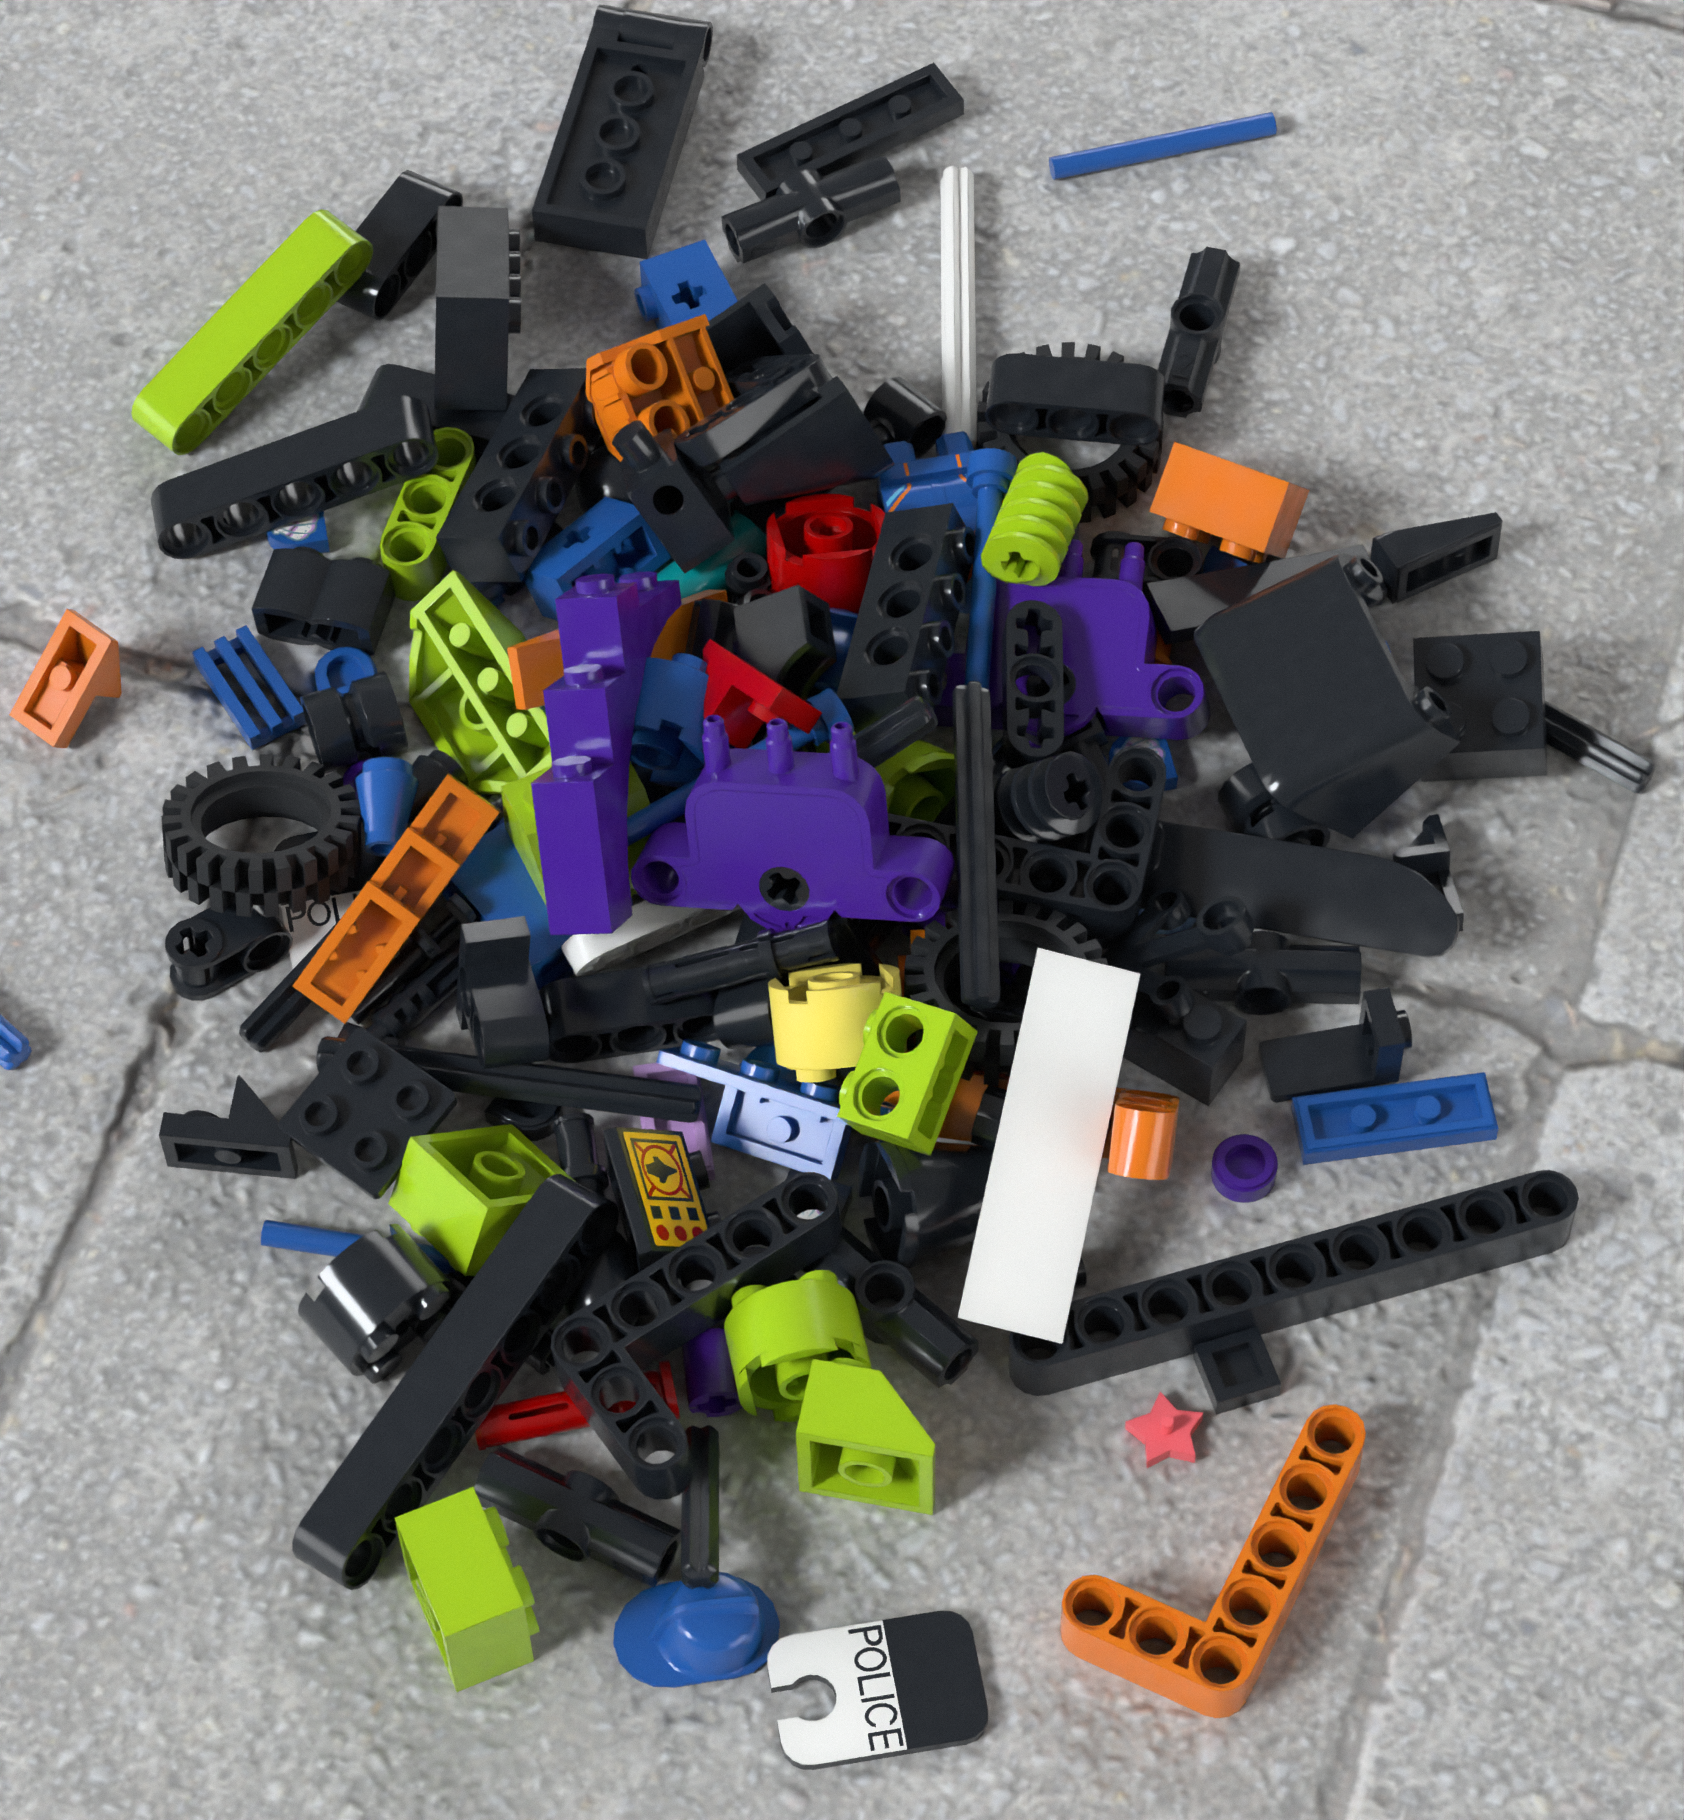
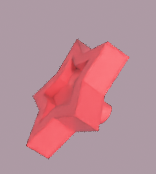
M1160 1391L1151 1412L1125 1421V1429L1145 1445L1147 1468L1168 1457L1195 1463L1196 1455L1191 1436L1202 1422L1204 1412L1177 1410Z

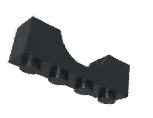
M796 585L733 608L736 632L733 634L732 643L735 655L806 701L808 694L819 677L837 662L829 603L800 585ZM763 722L752 739V746L768 737L766 722ZM803 746L796 750V752H808L806 746Z

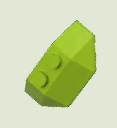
M452 570L410 610V629L414 633L409 656V703L438 750L448 754L461 766L468 778V787L478 795L501 794L502 785L552 766L545 705L527 710L516 709L507 647L527 641V639L463 575Z

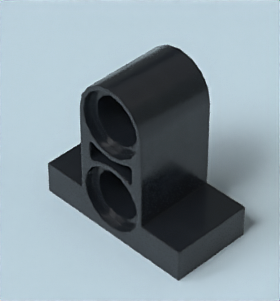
M525 916L461 924L456 1014L461 1030L469 1029L476 1056L482 1070L541 1062L549 1059L548 1025L529 962L531 935Z

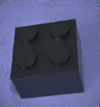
M1540 631L1413 638L1414 686L1421 690L1425 687H1430L1445 699L1452 711V715L1448 719L1460 740V743L1421 777V782L1548 776L1544 660Z

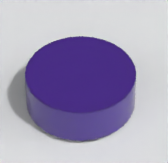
M1239 1134L1225 1139L1217 1146L1212 1157L1211 1179L1215 1188L1225 1198L1239 1203H1250L1264 1198L1270 1193L1276 1182L1278 1169L1276 1153L1265 1140L1254 1135Z

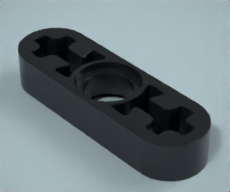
M1036 600L1023 601L1012 607L1007 615L1002 634L1003 752L1008 762L1015 768L1059 755L1064 739L1062 620L1053 607ZM1026 625L1035 626L1037 635L1040 636L1036 654H1027L1028 633L1027 630H1024ZM1025 675L1038 676L1048 684L1050 691L1041 697H1030L1023 694L1017 688L1015 681ZM1039 718L1037 739L1042 743L1041 748L1029 747V740L1025 738L1029 719Z

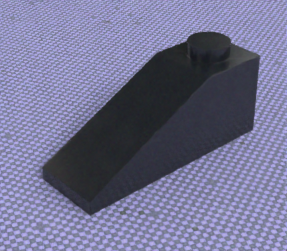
M1192 989L1190 990L1195 998L1193 1008L1179 1019L1165 1020L1160 1017L1151 1000L1136 994L1132 1011L1134 1022L1128 1030L1123 1058L1209 1107L1243 1060L1247 1020Z

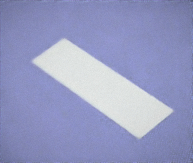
M1041 948L1037 949L958 1318L1063 1343L1140 973Z

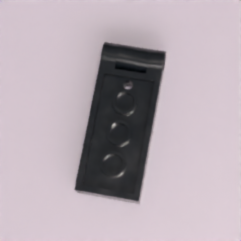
M602 4L597 7L592 29L532 208L535 241L648 259L703 84V67L705 68L712 46L713 26L711 22Z

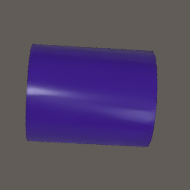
M709 1328L681 1346L688 1409L692 1414L705 1413L707 1417H721L739 1411L742 1406L739 1401L724 1329Z

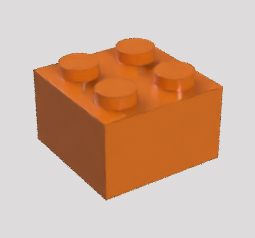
M1174 441L1149 512L1166 518L1162 527L1163 530L1205 544L1209 543L1210 537L1213 534L1223 538L1219 550L1252 562L1263 563L1266 562L1268 554L1285 559L1310 490Z

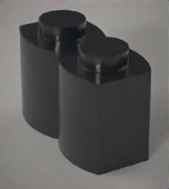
M300 546L294 549L281 548L273 550L251 610L257 632L267 638L297 645L317 644L328 650L340 647H354L372 656L377 649L396 595L390 571L384 569L379 563L363 557L353 558L352 560H330L313 548Z

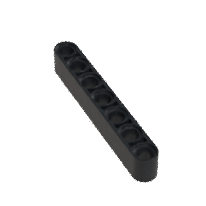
M562 1174L550 1176L538 1187L302 1518L295 1530L292 1541V1551L297 1559L350 1590L359 1589L370 1581L399 1541L395 1517L424 1506L584 1279L594 1262L610 1242L619 1221V1210L616 1203Z

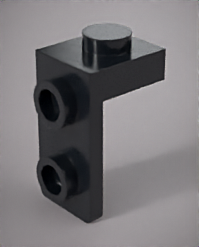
M1385 987L1363 992L1360 1019L1357 1025L1261 1041L1259 1043L1258 1055L1270 1099L1278 1103L1290 1101L1292 1097L1399 1082L1404 1049L1412 1047L1411 1026L1406 1011H1396L1390 988Z

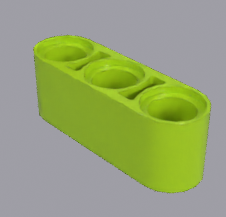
M444 427L434 430L439 454L437 464L424 475L405 481L381 536L380 552L383 568L391 573L395 597L403 601L423 599L440 583L448 564L445 554L436 540V536L477 465L472 438L465 431L458 428Z

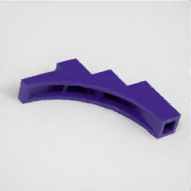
M646 571L625 574L619 577L620 583H615L614 575L612 574L582 576L575 580L576 586L555 599L564 676L543 690L552 767L531 783L550 935L612 934L632 916L628 869L627 805L629 763L635 715L643 682L646 657L651 656L654 644L667 620L682 605L679 580L658 581L656 572Z

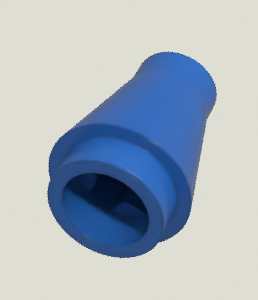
M378 757L364 762L362 773L356 777L355 781L365 834L364 849L372 855L387 857L406 831L419 781L413 776V766L409 762L393 757Z

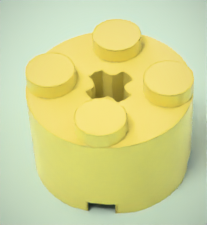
M861 963L835 964L788 973L789 986L786 987L776 978L768 982L777 1064L789 1070H796L797 1081L805 1083L831 1080L836 1077V1069L856 1067L864 1047L863 1031L869 1015L879 1008L884 992L902 997L899 968L892 965L879 964L880 976H862ZM907 1040L904 1045V1052L907 1050Z

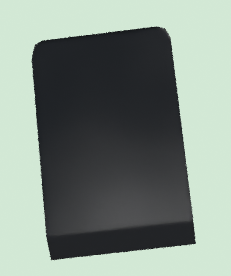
M240 1075L237 1076L229 1118H220L213 1113L202 1110H192L185 1114L163 1113L159 1138L167 1167L296 1179L298 1164L291 1137L278 1128L279 1121Z

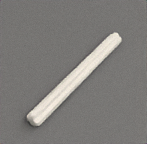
M952 165L945 168L940 181L942 410L947 416L942 435L964 431L974 447L977 443L974 175L967 167L957 168Z

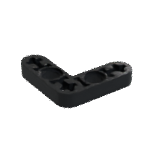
M819 354L774 355L751 359L725 374L734 400L681 433L674 443L691 470L705 467L726 456L819 396L820 394L817 389L832 378Z

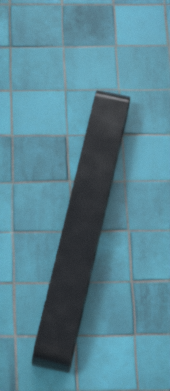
M1552 1170L1535 1171L1071 1301L1062 1344L1011 1331L1009 1336V1375L1015 1387L1026 1394L1033 1396L1050 1395L1192 1355L1194 1345L1258 1326L1262 1335L1553 1253L1561 1249L1569 1240L1579 1200L1577 1188L1571 1179L1560 1172ZM1533 1208H1549L1558 1215L1552 1217L1542 1216L1533 1211ZM1486 1225L1495 1230V1233L1480 1234L1472 1230L1470 1226ZM1421 1242L1429 1245L1433 1250L1430 1252H1418L1408 1247L1407 1244ZM1357 1259L1370 1265V1268L1356 1270L1348 1267L1343 1262ZM1287 1277H1296L1302 1279L1308 1285L1293 1288L1286 1286L1280 1280ZM1222 1295H1234L1245 1302L1240 1305L1229 1306L1221 1303L1216 1298ZM1168 1312L1175 1314L1182 1320L1172 1324L1158 1322L1153 1316ZM1105 1330L1112 1332L1118 1338L1109 1342H1100L1091 1338L1089 1334ZM1042 1348L1054 1355L1046 1360H1035L1029 1358L1024 1353L1031 1349Z

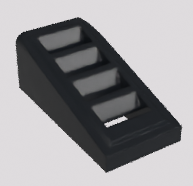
M1497 512L1396 530L1374 537L1372 539L1370 558L1382 574L1383 582L1388 590L1386 595L1392 604L1399 603L1497 559L1503 520Z

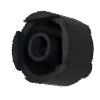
M389 1224L391 1236L384 1238L375 1229L343 1250L318 1275L317 1278L326 1287L321 1291L316 1300L313 1301L305 1293L298 1307V1314L347 1370L354 1376L364 1375L372 1384L384 1380L398 1367L402 1360V1356L398 1352L419 1336L423 1342L431 1339L450 1312L446 1305L454 1290L453 1283L398 1224Z

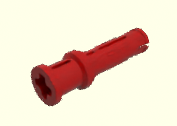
M669 1360L659 1361L657 1369L643 1371V1374L676 1418L681 1419ZM562 1391L494 1405L476 1430L475 1436L479 1451H483L489 1447L538 1437H547L591 1426L567 1393ZM629 1400L619 1401L608 1408V1411L623 1413L633 1408L636 1403Z

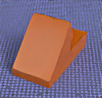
M66 609L9 715L52 747L67 748L95 696L120 698L122 694L118 641L75 610Z

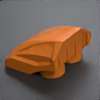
M706 314L654 331L599 352L587 359L586 396L588 401L593 403L595 419L608 451L620 462L623 457L612 445V440L627 424L640 420L653 437L664 429L669 428L673 429L679 436L688 428L734 400L706 330V327L710 325Z

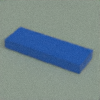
M1485 1072L1292 1097L1291 1104L1303 1165L1496 1140L1499 1129Z

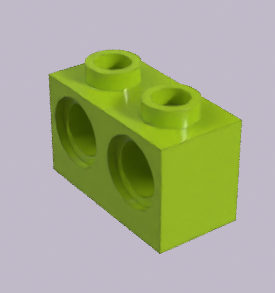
M884 992L879 1008L875 1009L866 1021L863 1031L864 1047L855 1071H851L846 1076L839 1094L840 1110L837 1117L861 1134L931 1156L978 1031L956 1013ZM924 1029L922 1041L917 1048L904 1053V1045L907 1038L913 1032ZM900 1091L896 1107L890 1113L881 1116L880 1109L884 1099L889 1094Z

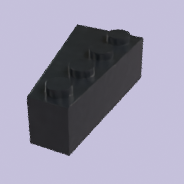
M438 206L434 409L507 411L509 334H520L521 332L520 229H509L508 208Z

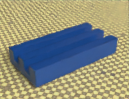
M245 625L236 630V638L228 641L223 636L214 641V649L206 652L204 647H200L192 651L196 667L253 751L306 724L301 705L252 632ZM245 653L286 714V717L280 719L239 658V655ZM224 662L226 663L266 723V727L258 730L216 666Z

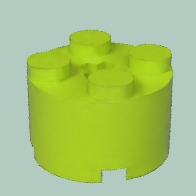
M815 1270L804 1274L799 1280L783 1282L769 1287L763 1285L746 1286L736 1291L731 1297L733 1309L725 1320L724 1332L739 1401L748 1413L757 1416L756 1406L772 1410L775 1421H799L813 1359L831 1362L836 1358H849L862 1362L869 1369H872L855 1297L847 1288L838 1284L835 1273L829 1270Z

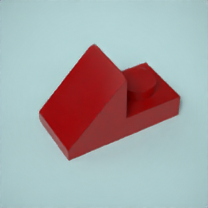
M709 639L705 645L703 660L707 663L705 673L709 677L704 698V719L709 715H719L722 717L725 731L728 733L729 744L736 748L746 749L763 722L768 724L770 720L775 718L784 719L805 733H810L821 716V711L713 640Z

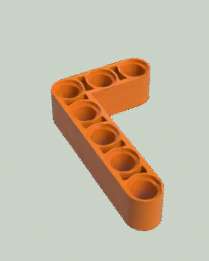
M975 1070L970 1081L960 1078L938 1138L971 1142V1132L983 1094L988 1085H984V1071ZM999 1073V1084L995 1087L1007 1090L1010 1077L1005 1075V1073ZM1116 1087L1110 1115L1111 1126L1102 1158L1109 1159V1173L1137 1179H1168L1173 1161L1180 1102L1178 1096ZM900 1091L889 1094L884 1101L897 1105Z
M1333 1404L1318 1408L1308 1417L1206 1622L1109 1578L1098 1575L1082 1576L1071 1582L1065 1590L1062 1599L1060 1632L1062 1642L1068 1651L1082 1660L1202 1715L1224 1718L1239 1712L1246 1703L1358 1476L1366 1437L1365 1426L1359 1415L1348 1407ZM1333 1440L1340 1442L1348 1450L1343 1453L1333 1454L1324 1451L1318 1444L1322 1441ZM1297 1496H1307L1316 1500L1320 1506L1313 1510H1303L1295 1507L1289 1500ZM1278 1552L1289 1557L1293 1563L1286 1567H1274L1265 1563L1261 1556L1267 1553ZM1093 1609L1105 1614L1109 1620L1101 1625L1090 1626L1079 1621L1076 1615L1084 1610ZM1249 1609L1262 1615L1264 1621L1257 1625H1245L1235 1620L1232 1614L1238 1610ZM1157 1638L1170 1644L1172 1649L1165 1654L1154 1655L1141 1649L1139 1644L1146 1639ZM1221 1667L1232 1672L1236 1679L1226 1684H1217L1205 1678L1203 1672L1209 1668Z

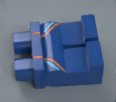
M966 432L943 434L936 440L937 457L919 460L915 458L912 444L906 441L883 445L895 466L877 477V502L879 508L886 513L953 503L966 527H971L973 531L975 530L977 498L972 495V488L968 486L966 478L968 457L976 450Z

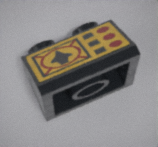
M625 1127L603 1130L609 1180L626 1239L636 1258L639 1272L721 1221L718 1210L706 1213L700 1191L710 1188L704 1159L700 1150L688 1152L682 1131Z

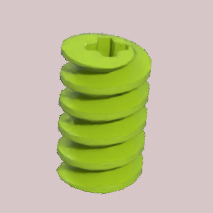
M1045 452L1030 454L1020 461L986 541L987 543L981 553L982 567L993 577L1006 583H1019L1029 586L1047 585L1056 579L1061 563L1067 553V546L1070 545L1075 533L1074 529H1076L1082 516L1081 513L1088 501L1087 488L1073 474L1065 462Z

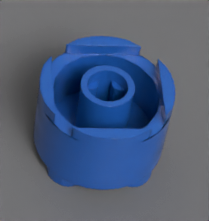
M676 653L672 656L671 661L646 657L643 682L635 715L630 762L631 764L634 763L652 769L653 773L650 781L664 786L680 788L699 777L705 766L702 735L704 734V698L709 675L705 673L707 663L694 655Z

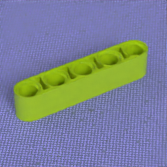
M320 209L313 212L141 390L132 405V419L175 454L186 455L192 452L360 278L372 259V244L328 210Z

